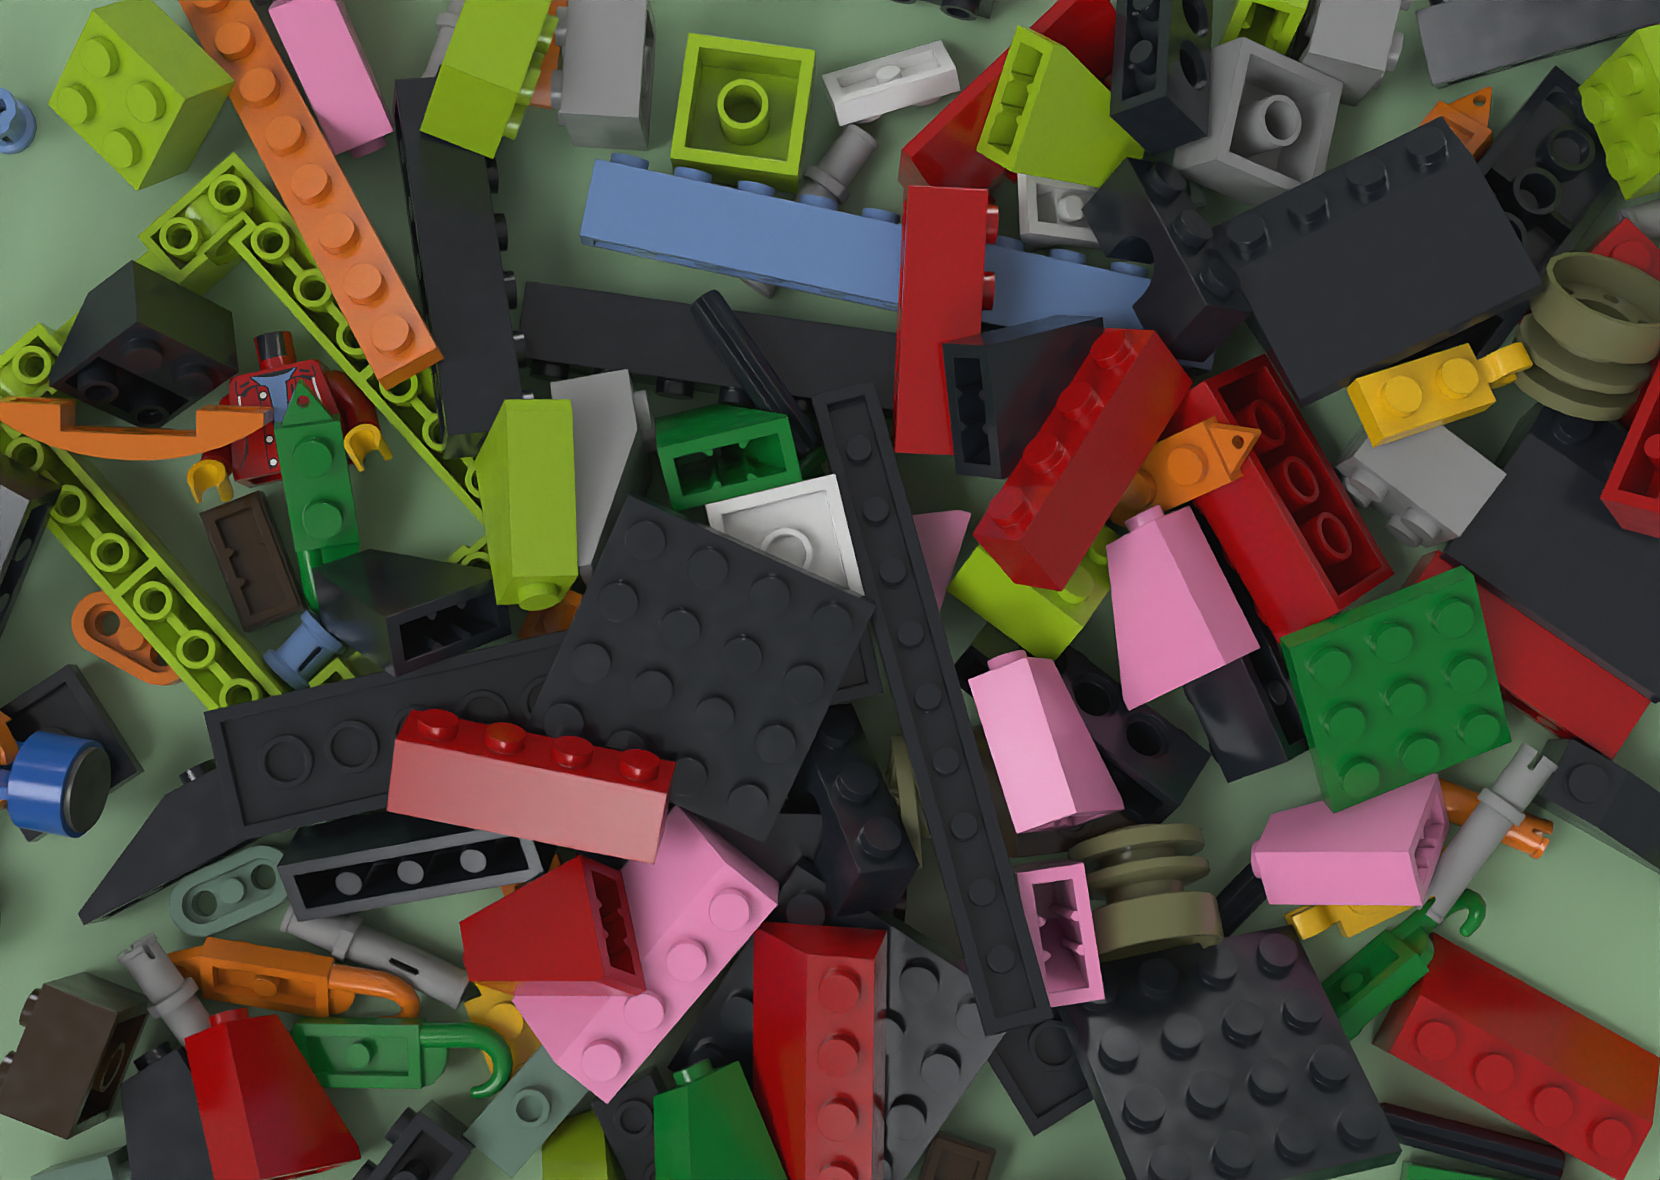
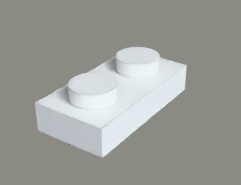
M941 40L822 75L826 96L839 126L850 123H869L878 119L883 113L910 105H929L938 101L944 95L961 91L956 67Z

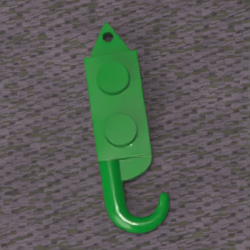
M300 379L297 382L282 421L274 422V434L303 593L310 609L321 618L312 568L357 553L360 545V531L347 452L344 448V434L340 413L332 414L304 380ZM300 396H307L309 401L307 403H300L297 399Z
M1466 888L1443 919L1448 918L1459 910L1468 909V917L1459 931L1462 936L1469 937L1481 926L1485 919L1487 905L1478 892ZM1435 897L1427 900L1421 910H1415L1391 932L1387 929L1383 930L1321 983L1349 1041L1357 1037L1363 1027L1393 1001L1404 997L1410 991L1412 985L1430 971L1427 965L1433 959L1434 946L1427 934L1435 929L1439 923L1427 916L1426 913L1435 902Z
M301 1017L293 1023V1029L288 1032L322 1088L422 1089L434 1084L445 1072L450 1058V1048H475L485 1051L491 1057L494 1065L491 1078L484 1084L473 1086L470 1089V1096L473 1099L491 1097L501 1091L510 1079L513 1066L511 1049L504 1037L492 1027L477 1022L427 1021V1018Z

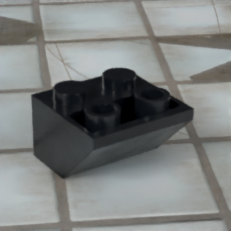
M131 260L88 292L49 374V387L137 427L161 428L239 372L232 312Z

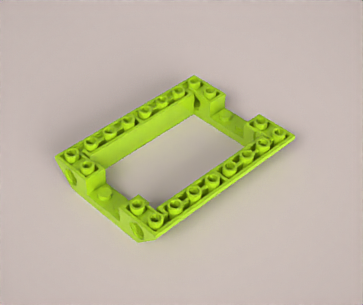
M235 152L230 154L137 236L148 248V251L136 260L137 263L200 296H203L241 261L245 260L484 526L475 468L476 457L443 460L430 369L426 368L387 391L377 380L291 214ZM79 311L56 331L38 322L0 355V399L8 396L76 399L49 387V374ZM76 399V406L82 401ZM0 421V452L62 486L57 502L50 512L51 516L46 527L208 710L294 691L288 683L271 669L263 659L262 653L86 455L66 451L37 441ZM486 533L471 547L463 544L444 562L491 570ZM356 651L348 659L336 657L308 684L314 687L385 670Z

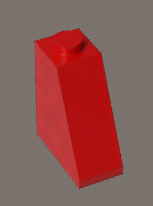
M578 855L459 922L464 948L463 963L468 972L470 982L512 996H638L647 991L622 872L583 855Z
M247 1008L227 1010L208 1017L210 1028L184 1038L214 1180H293L321 1174L361 1159L358 1144L277 1014L249 1018Z

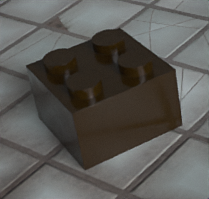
M81 972L43 983L41 989H34L26 1000L20 1015L19 1024L25 1027L17 1050L16 1052L11 1050L0 1064V1114L66 1140L106 1121L150 1015L147 1010L150 1001L146 995L88 972Z

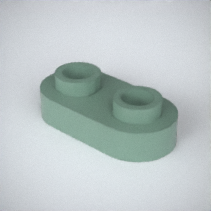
M275 845L253 846L185 876L174 886L169 898V912L173 922L181 931L188 935L206 937L220 933L284 904L289 898L279 875L277 865L285 850ZM264 864L271 866L276 872V882L270 889L262 887L257 880V872ZM204 891L213 893L217 899V908L211 915L203 913L198 905L199 897Z

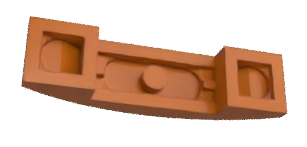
M8 396L0 399V421L18 432L66 451L117 460H161L204 453L248 436L273 421L274 407L208 404L196 410V430L76 425V399Z

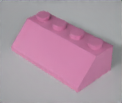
M676 804L667 813L665 830L655 864L628 860L619 870L622 872L647 991L638 996H513L512 1002L553 1061L607 1104L778 904V881L691 811Z

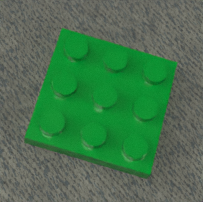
M1462 565L1279 638L1323 802L1333 813L1512 742L1475 578Z

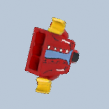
M275 331L259 335L253 339L260 371L231 378L229 394L221 398L218 404L274 407L273 421L242 439L202 453L200 461L189 469L187 482L195 502L202 503L203 493L208 488L217 486L222 502H229L233 499L234 491L229 479L231 473H233L235 482L248 488L283 481L274 434V422L282 421L294 389L300 379L304 380L332 414L340 413L344 434V448L347 452L349 466L355 465L358 471L362 472L365 470L363 463L366 462L365 456L367 453L379 450L385 461H389L393 457V453L382 436L375 405L345 372L330 370L319 359L297 362L291 332ZM300 396L297 400L300 403H307L309 398L307 396Z

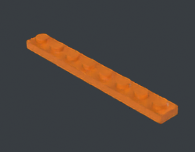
M178 0L204 51L236 81L228 96L377 380L387 391L444 359L252 1Z

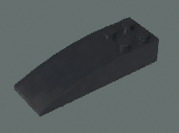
M1556 65L1544 77L1476 162L1541 278L1550 258L1564 252H1572L1620 189L1618 182L1608 171L1606 154L1594 125L1586 118L1583 112L1582 97L1578 90L1580 84ZM1532 297L1382 370L1469 343L1476 359H1481L1498 350L1530 308L1529 304Z

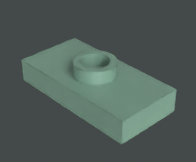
M541 1044L468 1127L463 1136L508 1176L513 1178L585 1096L589 1089L558 1066Z

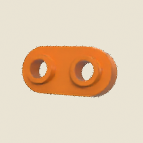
M104 591L90 593L80 600L73 611L71 627L76 641L84 649L148 684L170 686L182 682L181 678L169 665L163 666L159 663L157 651ZM114 612L119 617L120 626L116 633L108 636L103 631L102 621L107 614Z

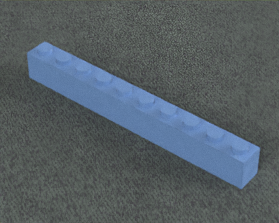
M612 153L610 162L595 159L579 235L582 245L897 312L902 225H899L900 215L874 208H864L862 216L837 211L838 202L816 195L803 194L800 196L799 203L775 198V189L773 187L751 181H738L736 189L711 184L713 177L711 174L692 168L675 167L673 175L648 170L649 161L628 154ZM998 235L995 245H985L984 271H994L995 295L992 311H982L981 330L990 332L1055 315L1103 317L1104 330L1105 328L1144 330L1132 306L1144 294L1152 280L1147 278L1149 271L1147 268L1122 262H1112L1110 270L1085 265L1087 256L1064 249H1050L1048 257L1024 252V242ZM1215 351L1204 363L1176 360L1187 374L1199 376L1212 370Z

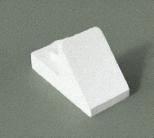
M1017 173L1021 241L1025 243L1024 252H1033L1057 244L1102 250L1081 210L1097 192L1098 187Z

